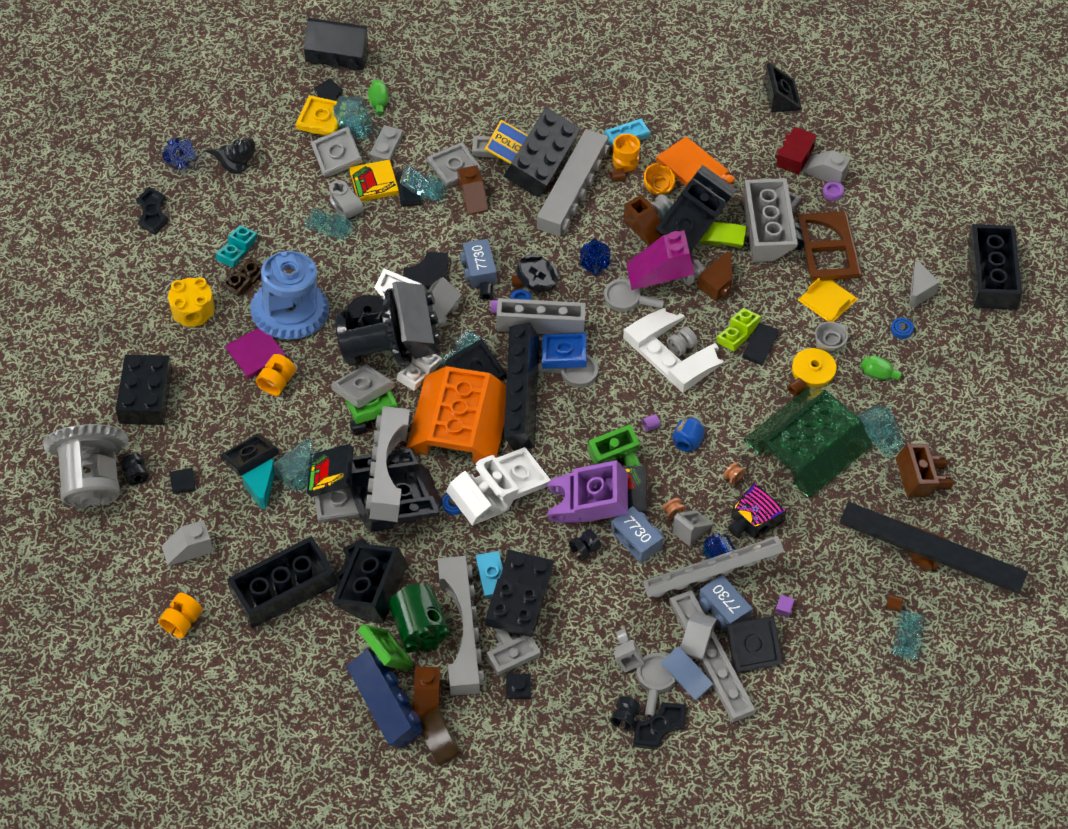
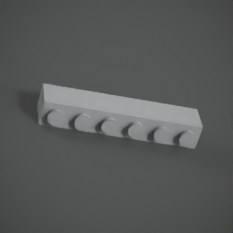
M585 129L537 216L538 230L559 237L563 230H568L571 216L577 214L579 201L585 199L587 186H592L595 171L599 172L601 169L602 158L607 157L609 154L608 136Z

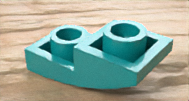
M239 225L228 235V243L216 253V260L234 268L255 242L258 233Z

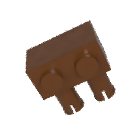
M906 444L895 457L907 497H928L935 488H952L953 479H951V474L937 475L935 468H946V456L944 454L931 455L928 444Z

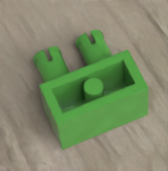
M631 424L588 442L587 451L594 465L624 459L626 466H641L636 455L640 443Z

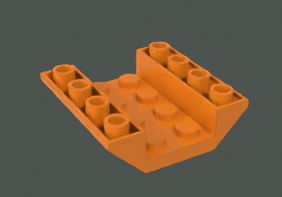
M448 366L425 375L406 449L413 448L415 453L428 455L430 446L472 452L474 463L491 455L497 458L505 422L506 384L491 373Z

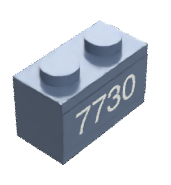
M488 239L463 243L460 261L461 265H466V269H464L465 281H470L471 288L480 287V284L483 282H490L493 285L497 284V272Z
M634 506L628 509V514L620 515L611 522V533L640 563L662 549L663 535L661 531L656 527L654 528L648 522L645 514L638 512Z
M723 575L700 589L699 605L705 612L709 611L714 618H717L716 625L719 629L724 628L727 632L726 624L751 619L753 608Z

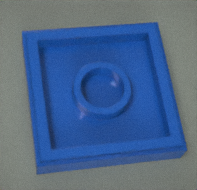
M586 333L543 335L542 369L587 367Z

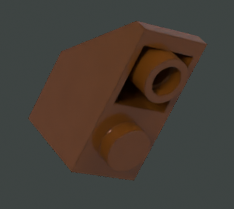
M642 195L624 204V222L648 247L662 237V235L655 231V228L660 223L655 208Z

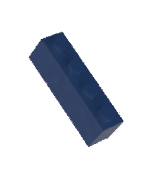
M367 648L346 666L389 746L402 748L424 731L420 725V717L409 705L410 700L408 696L401 691L397 684L399 682L397 676L390 671L388 666H384L373 650Z

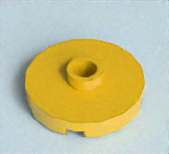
M809 348L802 350L795 356L792 372L796 379L801 378L807 387L818 388L826 386L834 379L837 366L834 358L826 351Z

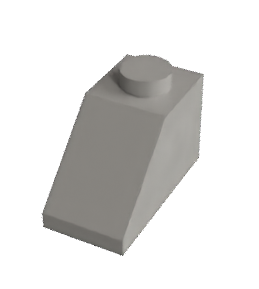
M833 150L810 156L802 172L827 182L833 181L841 184L848 174L851 158Z
M204 520L180 527L162 545L168 566L213 552Z

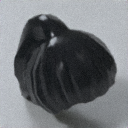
M248 137L245 140H234L232 145H223L215 150L207 149L206 152L215 156L224 169L230 173L239 174L246 170L247 162L253 157L255 143L251 137Z

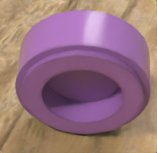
M832 181L824 185L823 196L826 199L837 201L843 197L844 188L840 183Z

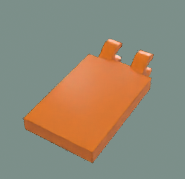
M684 137L656 156V161L661 166H668L675 177L685 186H687L702 165L730 185L735 181V178L729 174V170L688 137Z

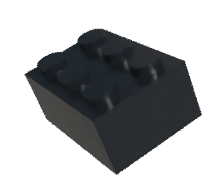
M125 354L115 409L119 424H165L173 372L170 356Z

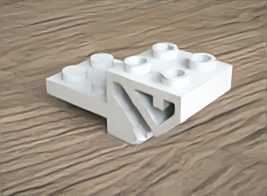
M524 447L498 458L491 455L480 459L476 463V469L480 476L474 477L464 471L450 482L446 492L473 526L509 510L513 500L547 487L551 479Z

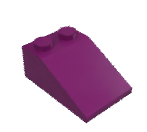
M684 230L663 235L626 263L631 290L695 275Z

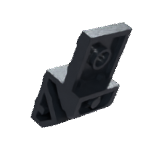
M702 165L655 228V231L663 236L674 231L684 230L691 253L737 189Z
M509 549L501 576L496 582L486 615L485 626L532 637L539 621L554 560Z

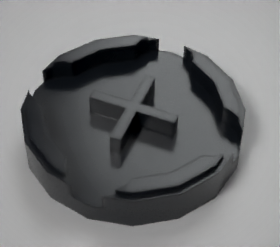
M525 255L517 264L516 272L518 278L525 286L534 291H550L558 280V272L555 266L549 260L547 262L543 260V257L540 255Z

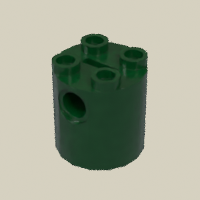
M407 585L391 597L389 608L405 652L411 653L424 649L427 653L430 652V647L433 648V651L437 650L438 644L450 636V630L437 596L430 585Z

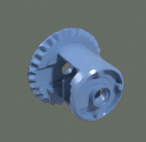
M284 251L270 256L262 265V287L259 288V291L254 294V298L251 300L250 312L254 323L266 334L280 339H299L315 333L325 324L329 315L326 295L321 293V288H317V268L315 263L305 254L295 251ZM286 269H293L295 272L292 274H287L283 271ZM293 306L295 307V309L292 311L285 310L286 308H292Z

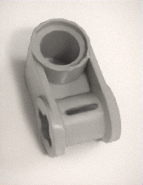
M335 180L329 185L331 193L330 203L337 210L340 217H344L342 218L344 221L364 212L361 200L353 193L346 182Z

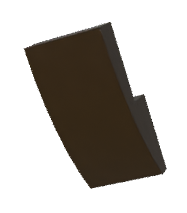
M250 256L239 270L234 268L221 285L236 296H240L261 278L263 264Z
M438 708L420 718V725L424 730L422 735L439 766L461 754L455 737L448 730L444 716Z

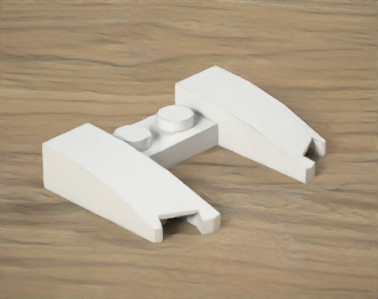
M663 308L646 315L625 328L623 339L684 393L721 366L723 360L717 357L715 351H718L719 348L716 343L696 352L683 361L675 356L657 338L685 319V316L680 313L675 315L666 312V309Z

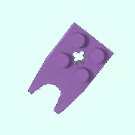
M617 460L576 468L574 472L554 478L548 482V489L551 493L565 495L559 505L548 510L547 518L550 521L578 523L628 514V472Z

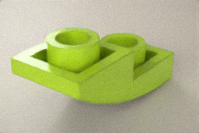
M713 222L698 243L716 247L723 244L742 248L746 226Z
M743 308L730 318V326L717 336V343L734 352L752 334L761 321V316Z

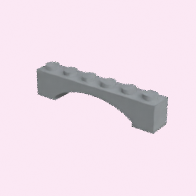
M383 406L382 415H377L375 428L380 429V431L375 430L374 444H378V446H373L372 460H376V462H371L370 476H374V478H369L368 492H372V495L367 494L366 509H370L369 519L398 522L401 489L396 488L387 470L386 461L394 447L399 442L406 441L410 409Z
M466 556L437 558L440 589H445L454 600L463 624L460 650L453 664H448L450 696L479 694L480 685H484L483 670L478 671L477 663H482L481 649H476L475 642H479L478 627H473V621L477 620L476 606H471V600L475 599L474 585H469L468 580L473 579L472 565H467Z

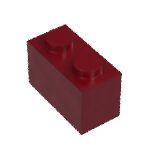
M794 126L791 133L786 134L783 147H779L776 151V167L799 175L815 148L817 135Z

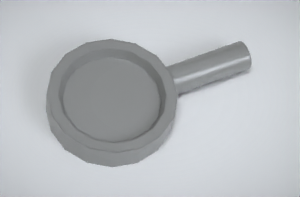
M627 279L613 280L604 289L606 305L618 312L630 311L638 304L663 309L665 302L664 300L640 296V290H631L630 280Z
M587 355V367L542 369V363H538V372L561 374V377L567 384L580 388L591 385L597 379L598 364L592 357Z
M651 653L644 656V665L636 669V677L639 684L649 691L645 717H648V715H651V718L654 717L658 693L668 691L676 682V679L660 663L667 657V655L662 653Z

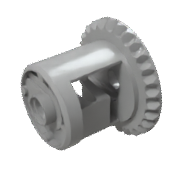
M85 424L59 429L45 437L43 446L46 453L59 457L60 498L63 503L72 507L84 508L88 505L99 503L106 505L112 503L120 496L115 453H120L127 446L128 434L126 431L110 425ZM83 466L91 468L93 471L84 476Z

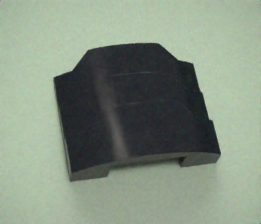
M413 448L391 451L386 461L387 470L396 488L401 489L398 522L369 519L370 509H366L367 494L372 495V492H368L369 478H374V476H370L371 462H376V460H372V454L353 456L350 489L360 518L370 532L393 529L395 524L414 522L418 518L439 515L438 509L442 506L443 501L435 488L429 469L419 464Z

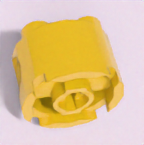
M186 278L175 280L171 284L168 300L173 319L186 327H196L203 325L213 316L215 309L210 286L204 278Z

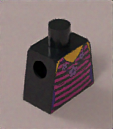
M755 482L733 506L731 518L734 522L728 526V529L735 537L746 531L754 539L782 524L785 521L786 510Z

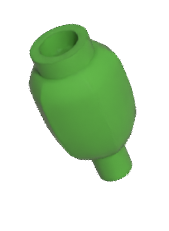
M374 80L368 89V97L371 105L376 108V115H382L389 99L388 89L382 80Z
M874 355L869 358L864 357L860 369L864 370L866 375L880 380L893 378L899 381L902 373L894 370L889 361Z

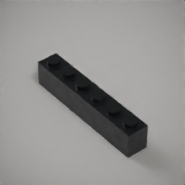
M530 322L509 326L504 438L512 450H519L524 447L526 449L535 448L539 336Z

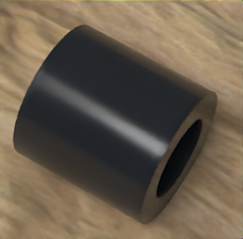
M483 282L480 284L479 297L481 300H492L494 287L492 283Z
M354 420L349 421L352 434L367 431L365 422L356 424Z

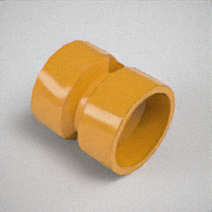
M621 134L614 139L612 162L616 169L624 168L625 172L637 168L640 156V141L636 136Z
M273 354L266 363L265 368L262 369L255 379L256 384L262 391L279 396L286 387L287 382L290 381L296 372V367L285 356Z
M178 593L170 603L171 608H166L158 619V623L165 631L171 633L175 629L173 635L178 638H184L192 627L191 623H195L203 612V608L191 596L185 593Z

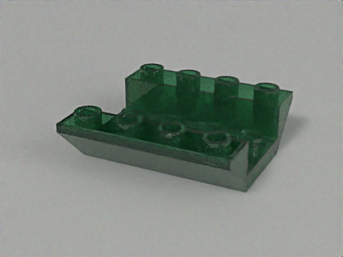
M805 389L744 438V442L759 455L768 450L795 474L793 484L809 498L872 447V442L859 417L825 389Z

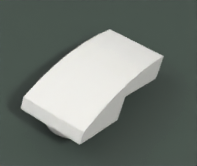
M436 354L418 359L412 357L411 365L398 373L397 381L415 391L424 382L425 375L432 373L442 363L443 358Z

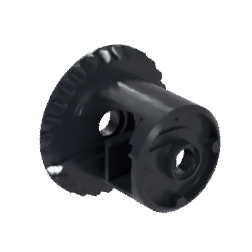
M393 288L385 291V299L382 301L383 310L381 312L353 317L350 311H340L336 315L335 327L338 345L344 361L349 366L360 364L362 355L389 349L400 366L408 367L411 365L412 355L401 339Z

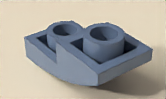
M679 646L660 662L695 701L714 685Z

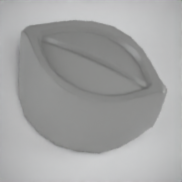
M836 322L821 323L815 330L816 349H822L827 353L839 350L848 339L845 326Z

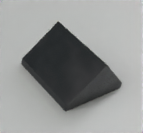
M769 62L766 65L764 85L771 113L802 110L795 80Z

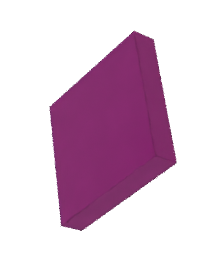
M259 328L225 345L227 352L248 379L259 374L273 354H280L286 357V354L272 336Z

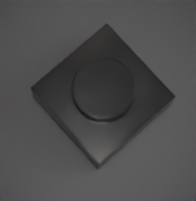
M506 674V699H531V674Z

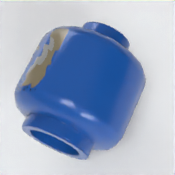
M696 418L681 419L673 432V442L679 450L685 452L696 450L703 440L705 429Z

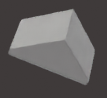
M916 261L912 272L909 307L912 308L937 294L940 283L920 262Z
M697 510L677 513L674 517L672 533L690 547L714 524Z
M693 612L688 620L681 644V649L688 657L703 661L717 618Z

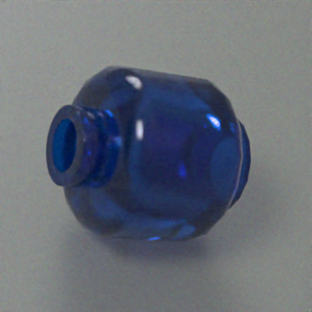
M720 533L708 537L704 541L705 545L702 548L706 559L736 550L730 538Z

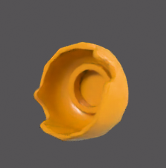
M654 163L648 166L644 172V185L647 191L653 195H667L675 186V175L668 166Z

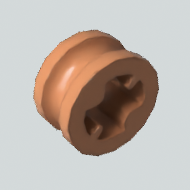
M737 462L731 464L723 474L726 480L730 479L729 483L731 485H734L743 478L746 472L743 467L739 468L740 465Z
M674 498L663 506V511L667 513V518L672 520L677 513L685 512L686 507L682 505L680 498Z

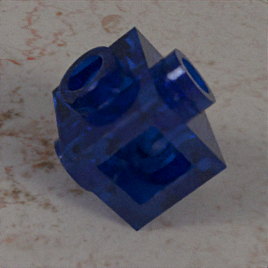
M179 137L167 141L168 145L163 146L162 156L165 163H169L173 167L176 166L177 169L189 165L188 161L197 158L189 138L179 140Z
M596 238L592 239L580 249V265L597 276L609 266L611 262V249Z

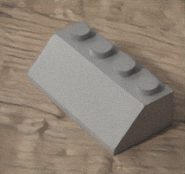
M787 178L745 180L743 203L752 262L775 261L798 245Z

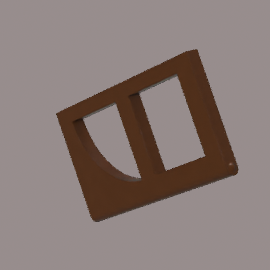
M846 211L797 215L798 223L801 224L803 231L802 236L805 241L803 248L811 281H816L818 278L820 280H836L862 277ZM806 223L826 226L837 233L841 240L810 241ZM845 250L849 268L816 270L813 252Z

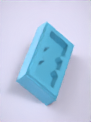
M642 118L605 130L604 135L608 136V142L612 149L614 139L621 134H632L639 141L650 137V131Z
M499 551L476 555L485 599L492 598L497 579L500 578L503 567Z

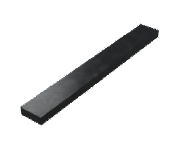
M849 501L839 522L841 525L1016 594H1020L1028 574L1026 570Z

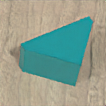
M272 459L242 475L245 489L261 509H266L276 472L274 460Z

